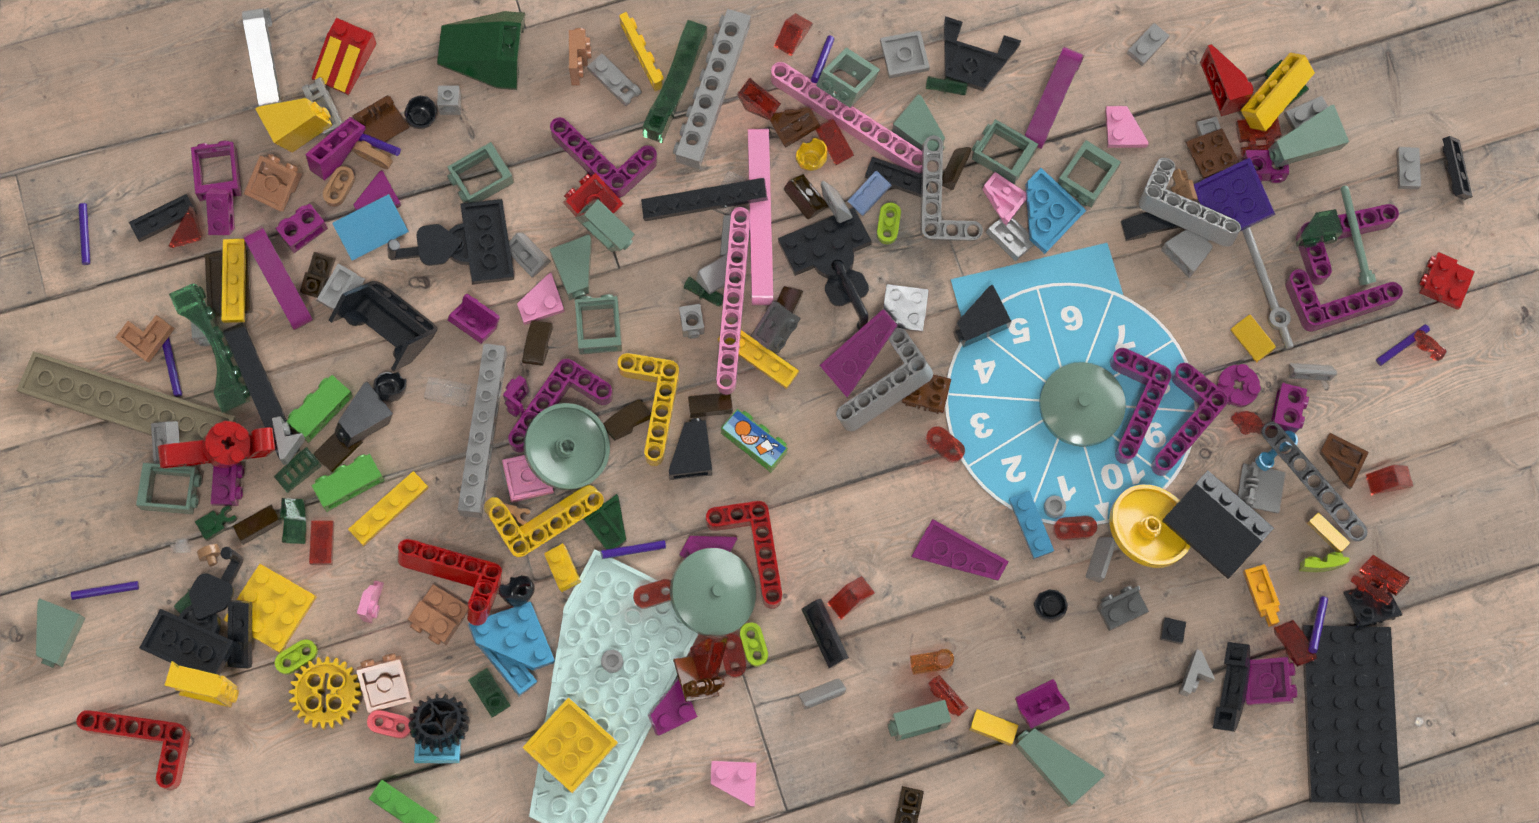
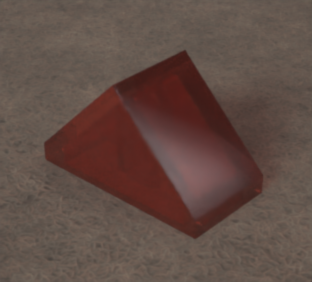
M795 13L785 20L774 47L792 56L813 23Z
M751 78L747 79L737 93L746 111L767 120L772 118L781 105L778 100Z
M189 206L168 246L170 248L202 240L203 236L193 207Z
M1391 465L1366 474L1371 495L1413 487L1408 466Z
M861 576L846 584L828 601V604L840 620H842L872 597L875 592Z
M726 635L710 637L690 648L700 679L718 677L728 640Z

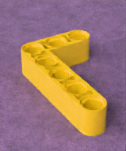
M625 353L618 358V371L623 377L657 383L644 454L645 460L649 465L658 466L665 457L679 381V367L677 363L671 360ZM625 362H630L633 364V366L630 369H624L622 367V365ZM650 365L654 367V370L647 373L643 371V368ZM667 369H672L675 371V374L666 376L664 372ZM664 389H668L672 392L669 396L666 397L660 394V392ZM661 409L668 412L664 417H659L656 413ZM655 430H662L664 432L663 436L658 438L652 434ZM657 450L660 452V455L657 458H651L649 453Z
M586 485L521 527L517 525L508 508L497 497L489 498L484 504V510L509 551L516 557H523L599 509L604 502V498L594 486ZM595 494L594 499L588 501V497ZM500 506V510L497 513H492L495 507ZM572 506H577L574 512L569 513ZM558 517V521L555 524H551L552 519ZM506 524H511L508 530L503 531V527ZM540 529L536 536H532L535 530ZM521 541L519 547L513 548L516 542Z

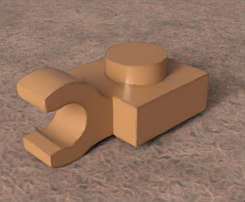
M1175 170L1172 176L1176 185L1171 187L1172 192L1192 201L1198 200L1193 181L1188 179L1186 170Z
M504 503L518 525L522 526L527 523V521H523L520 518V515H529L530 510L526 508L519 509L517 506ZM500 506L495 507L492 513H497L500 510Z

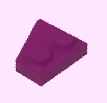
M381 170L353 205L357 211L388 194L396 208L400 207L401 203L383 170Z
M689 536L679 556L685 559L690 554L707 548H718L731 552L738 538Z
M679 678L674 680L672 687L667 693H664L658 705L653 707L648 714L656 736H660L698 717L692 702L685 701Z

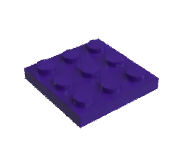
M1250 158L1194 184L1200 204L1238 221L1241 226L1240 231L1276 215Z

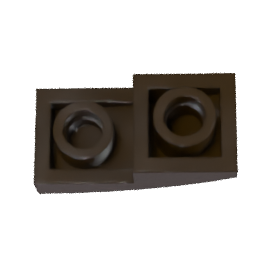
M313 252L308 272H305L299 293L318 298L331 275L336 258Z
M531 320L523 351V364L544 365L549 350L548 342L553 330L552 323Z
M639 399L615 413L603 425L607 433L615 441L631 434L633 427L650 420L651 412Z
M902 786L894 823H918L924 791Z

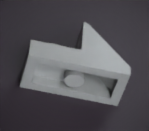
M280 416L272 418L279 458L283 465H286L303 444L305 437L302 433L287 436L290 435L288 422L285 423Z
M1198 649L1192 653L1178 693L1186 697L1191 692L1195 693L1199 684V680L1196 678L1210 683L1215 680L1202 651Z

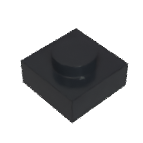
M1165 617L1162 623L1160 640L1182 644L1186 622Z

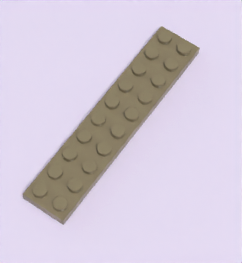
M34 351L16 390L21 394L152 436L151 423L177 421L180 442L203 440L207 432L215 424L223 421L235 422L236 420L235 416Z

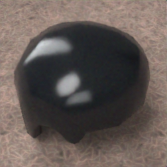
M421 95L411 98L404 111L407 124L414 129L421 130L430 127L437 115L434 101L429 97Z
M399 372L380 373L374 379L373 389L382 401H398L405 394L407 380L406 378L403 379Z
M528 576L510 577L508 585H500L499 595L507 604L519 607L531 599L535 586Z
M1048 589L1038 594L1034 602V608L1039 618L1053 623L1065 616L1068 602L1066 597L1058 590Z

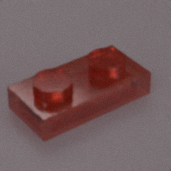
M311 521L309 564L333 565L334 521Z
M940 675L928 683L933 695L946 701L948 711L951 714H956L959 717L969 708Z

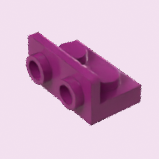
M241 463L230 468H219L213 465L212 506H239V499L243 497L240 479L244 478V466Z

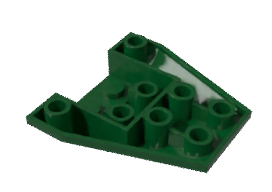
M503 11L441 25L437 65L497 89L517 90L521 33H524L526 14L524 12Z

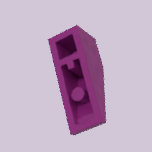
M352 117L345 120L305 154L309 170L325 181L342 165L355 143L365 131V126Z

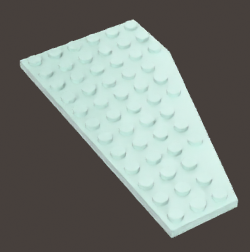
M595 549L580 576L581 583L575 585L563 609L545 722L569 697L610 734L618 744L573 794L538 763L529 817L540 823H603L652 727L648 714L653 707L658 705L660 698L664 693L668 692L678 676L673 659L688 657L699 635L686 627L677 617L671 603L670 586L613 558L602 559L600 552ZM616 650L622 655L624 663L620 671L608 673L603 669L601 658L606 651Z

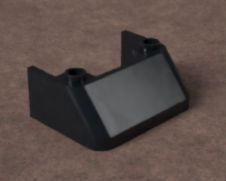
M377 281L368 282L342 293L329 318L331 323L344 318L352 326L366 324L396 348L393 351L395 362L391 367L392 371L412 363L433 339L438 330L432 321L384 284Z

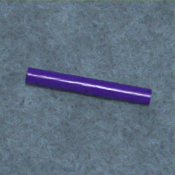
M831 35L827 36L811 77L812 83L818 82L835 40Z
M362 134L358 140L361 142L366 141L373 147L399 156L401 152L400 148L366 134Z
M80 203L78 204L81 261L82 265H90L87 204Z
M1424 324L1376 359L1377 364L1382 366L1430 331L1429 326Z
M168 337L162 347L174 397L182 396L170 338Z
M665 540L619 547L601 550L600 554L602 559L666 549Z
M133 581L71 591V599L77 600L139 590V582Z
M1325 596L1319 598L1308 649L1310 653H1317L1328 604V598Z

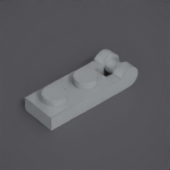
M603 54L599 55L587 66V70L624 106L629 105L633 97H638L642 93L639 87L633 84ZM625 88L629 90L626 93H622Z
M319 77L313 84H306L302 89L308 100L316 102L320 107H325L330 113L331 118L329 120L333 126L323 132L325 136H328L343 122L326 89L324 81ZM319 90L320 93L314 95V92Z

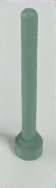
M1344 185L1340 190L1361 270L1359 272L1360 277H1358L1359 284L1361 286L1376 282L1375 273H1372V270H1369L1349 187Z

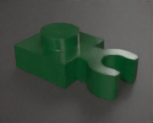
M230 506L222 508L218 515L213 510L195 521L206 541L226 531L223 526L224 524H232L237 521L235 515L230 518L226 517V514L232 510Z

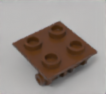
M388 95L352 115L354 120L365 126L363 134L383 142L409 129V126L394 105V101Z
M1223 128L1185 142L1203 178H1208L1239 163Z
M933 374L929 382L903 398L902 403L905 406L915 408L917 405L918 410H920V407H925L924 411L929 408L928 411L936 414L943 413L951 379Z
M707 654L673 659L686 702L719 697L718 691L724 687L725 681L720 677H713Z

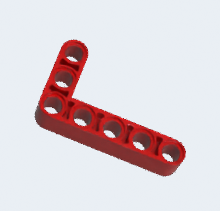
M259 428L249 433L250 449L243 460L267 457L275 451L272 428ZM203 440L159 445L160 468L210 464L202 450ZM227 440L221 443L225 445V449L231 446Z
M752 501L710 508L706 513V525L712 531L750 526L763 604L769 609H775L780 606L782 602V588L768 506L762 501ZM760 508L764 511V515L756 517L753 511ZM734 512H740L743 517L740 520H734L731 515ZM718 515L722 520L716 524L710 521V517ZM764 529L768 535L765 538H760L756 535V532ZM767 550L771 553V557L763 559L759 555L760 552ZM770 571L775 575V578L768 581L763 578V574ZM769 593H775L778 595V600L770 602L766 596Z
M412 539L400 541L397 557L400 566L474 587L468 602L467 619L470 624L477 626L486 622L501 585L502 569L498 564Z
M84 710L77 716L76 723L78 727L88 733L163 744L156 773V782L166 790H175L179 787L190 741V732L185 726L175 722ZM93 716V724L89 727H86V719L88 717ZM115 720L116 726L112 730H108V722ZM133 723H137V731L130 734V726ZM160 726V733L152 737V729ZM182 729L181 738L174 740V732ZM177 751V759L174 762H169L171 752ZM172 773V782L165 785V776Z

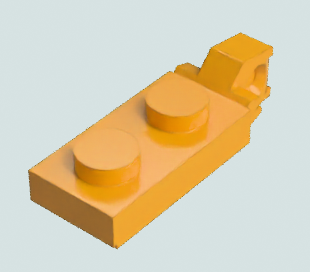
M1263 564L1244 570L1243 574L1257 612H1259L1260 617L1265 616L1268 627L1277 625L1280 622L1277 616V612L1280 611V603L1266 565Z

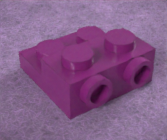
M1288 657L1250 660L1246 705L1293 704V698H1297V686L1292 685L1291 677L1296 675L1295 664L1290 663Z

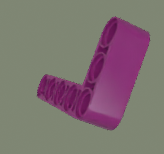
M1063 47L1025 133V137L1037 143V148L1042 149L1074 75L1085 56L1067 47Z
M558 117L550 123L553 140L590 175L596 173L618 198L625 196L657 166V152L655 148L647 145L641 147L617 169L567 120ZM560 127L565 129L563 132L560 133L555 131L557 128ZM573 141L579 142L577 146L569 145ZM587 155H592L594 157L591 160L584 159V157ZM647 155L653 157L649 161L643 159V157ZM601 169L608 170L606 174L598 173ZM631 169H636L638 171L636 174L628 173V171ZM615 183L623 184L620 188L613 187Z
M1385 204L1355 211L1360 235L1391 227L1399 216L1397 207L1392 204ZM1346 213L1306 222L1296 234L1297 245L1306 273L1311 283L1315 285L1323 284L1332 273V267L1324 243L1352 237L1350 228L1345 227L1343 224L1344 222L1349 224ZM1383 214H1388L1391 219L1385 218ZM1363 218L1369 219L1371 224L1366 223ZM1323 227L1329 228L1331 233L1326 232ZM1304 231L1309 232L1311 237L1305 236ZM1310 251H1315L1318 257L1312 256ZM1316 270H1321L1324 276L1318 275Z
M262 225L245 233L243 238L293 330L313 321Z
M1294 270L1285 282L1286 290L1300 323L1309 332L1392 306L1403 294L1400 284L1389 282L1321 305L1310 278L1304 270ZM1293 279H1298L1301 285L1295 284ZM1387 291H1391L1394 297H1390ZM1301 297L1306 298L1309 304L1303 303ZM1367 297L1374 299L1375 304L1370 303ZM1348 304H1353L1356 310L1350 309ZM1328 310H1333L1336 313V317L1330 315ZM1309 316L1316 318L1317 323L1311 322Z
M1119 348L1110 359L1111 368L1145 385L1115 451L1117 461L1122 464H1128L1138 453L1172 375L1166 366L1129 349ZM1116 357H1123L1126 363H1119ZM1136 366L1144 367L1145 372L1137 371ZM1155 375H1162L1165 381H1158ZM1147 393L1155 394L1156 400L1149 399ZM1138 412H1146L1148 418H1141ZM1130 430H1137L1140 437H1133ZM1121 449H1129L1131 456H1125Z
M570 359L561 360L509 433L508 440L511 448L518 453L524 452V442L517 445L513 441L516 437H525L528 428L525 425L526 422L534 419L536 415L544 410L538 408V404L541 402H547L549 404L548 407L559 404L569 388L572 387L597 404L607 405L613 399L611 385ZM566 367L572 369V372L568 375L562 373V370ZM582 379L590 380V383L586 386L579 384ZM552 385H559L561 387L557 392L549 390ZM600 390H607L609 392L605 397L597 395Z
M1180 363L1172 373L1171 379L1178 388L1200 406L1151 464L1152 471L1159 476L1169 473L1228 403V397L1225 392L1189 363ZM1178 372H1185L1188 378L1180 377ZM1195 385L1202 386L1204 392L1197 391ZM1212 399H1218L1221 405H1214ZM1198 414H1204L1208 420H1200ZM1185 429L1192 430L1194 437H1189L1185 433ZM1173 444L1178 445L1181 452H1175L1171 446ZM1158 460H1164L1168 467H1160Z

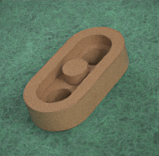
M366 141L356 142L352 148L356 155L383 169L388 170L393 163L388 152L384 150L378 151Z
M338 167L324 188L323 198L329 206L336 207L341 205L353 186L355 176L349 167ZM343 177H348L346 181H341ZM332 195H338L336 199H331Z

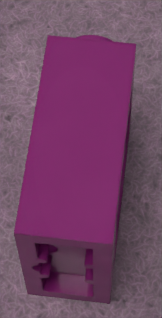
M224 140L218 142V144L209 145L202 143L196 147H191L195 195L199 201H206V193L211 187L233 188V197L242 196L238 154L233 142ZM230 155L233 181L203 185L201 159Z

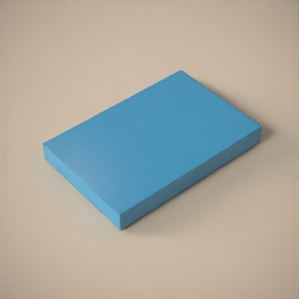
M389 194L332 223L352 261L388 243L391 239H396L409 232Z

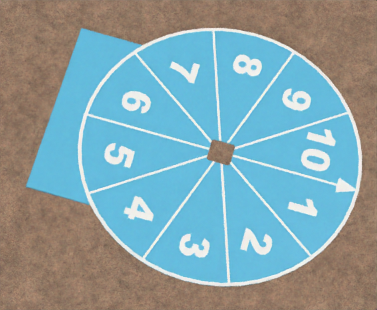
M1108 243L951 279L961 317L989 286L994 285L1012 321L1008 329L964 348L960 342L953 356L947 378L951 379L945 405L949 433L962 463L986 492L1013 510L1009 498L1030 491L1042 522L1059 526L1079 527L1109 523L1113 503L1125 490L1133 486L1154 485L1166 490L1182 469L1191 447L1169 473L1164 476L1156 475L1152 471L1151 464L1158 453L1197 410L1198 403L1178 388L1171 379L1138 453L1128 464H1122L1117 461L1115 451L1145 385L1111 368L1110 359L1114 352L1119 348L1129 349L1166 366L1171 371V375L1180 363H1188L1169 330L1148 310L1123 295ZM1116 357L1119 363H1126L1123 357ZM1071 363H1092L1106 369L1117 379L1124 392L1126 409L1121 425L1109 439L1094 446H1073L1059 440L1045 426L1040 414L1039 400L1045 382L1056 370ZM1136 366L1137 371L1145 372L1144 367ZM1178 372L1180 377L1188 378L1185 372ZM1155 375L1158 381H1165L1162 375ZM1147 393L1149 399L1156 400L1155 394ZM1138 412L1141 418H1148L1146 412ZM1185 429V433L1189 437H1194L1192 430ZM1130 430L1133 437H1140L1137 430ZM1173 444L1171 446L1175 452H1181L1178 445ZM1121 449L1125 456H1131L1129 449ZM1158 460L1160 467H1168L1164 460ZM1051 496H1060L1066 503V510L1059 518H1051L1044 512V503Z

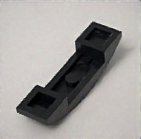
M1148 212L1126 218L1120 222L1125 241L1145 238L1147 234L1182 228Z
M1227 642L1224 664L1227 667L1220 707H1216L1213 729L1235 732L1243 712L1250 672V645Z

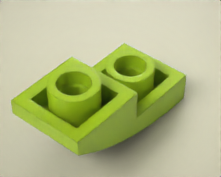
M1330 552L1322 561L1318 557L1310 556L1300 562L1299 571H1332L1345 566L1350 558L1343 557V554L1338 552Z

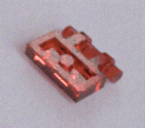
M1278 117L1266 131L1250 128L1246 120H1238L1236 122L1239 143H1248V147H1241L1240 149L1242 156L1246 150H1269L1275 143L1274 139L1281 137ZM1266 140V145L1257 146L1256 141Z
M1372 555L1360 568L1359 573L1363 575L1362 579L1357 575L1351 578V582L1357 586V589L1362 592L1366 591L1373 596V599L1378 602L1382 601L1386 605H1389L1392 601V597L1388 596L1387 593L1390 592L1397 596L1410 580V577L1375 555ZM1373 581V582H1375L1376 584H1378L1380 587L1377 589L1376 587H1374V586L1371 585L1370 583Z

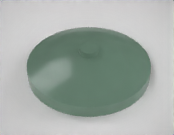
M1078 362L1065 365L1051 374L1041 391L1039 408L1045 426L1056 438L1073 446L1087 447L1106 441L1117 431L1125 415L1126 401L1121 385L1110 372L1092 363Z
M562 403L544 409L531 421L525 433L524 455L529 468L540 481L556 489L574 490L590 484L603 472L609 459L610 442L603 423L594 413L580 405Z
M707 548L690 554L677 566L671 579L670 598L677 617L686 627L700 635L717 637L736 631L749 619L756 602V586L752 573L738 556L727 550Z

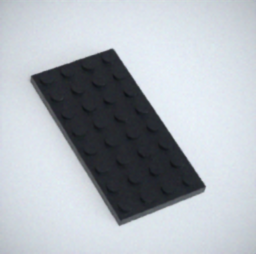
M1303 625L1302 644L1309 803L1399 805L1400 785L1391 627L1323 626L1317 653H1310L1308 649L1314 625Z

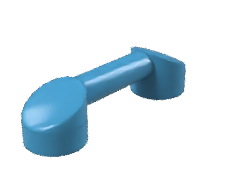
M1289 430L1285 431L1291 440L1297 444L1298 438L1296 434ZM1289 442L1281 443L1279 447L1280 452L1290 450L1291 444ZM1272 448L1268 453L1262 452L1255 458V462L1261 470L1267 471L1273 467L1274 458L1278 454Z

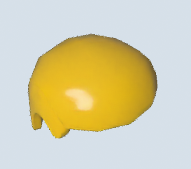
M813 138L810 143L803 142L796 151V162L804 170H818L827 161V146L817 138Z

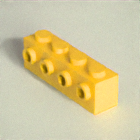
M1289 53L1241 109L1250 128L1266 131L1315 74L1305 55Z

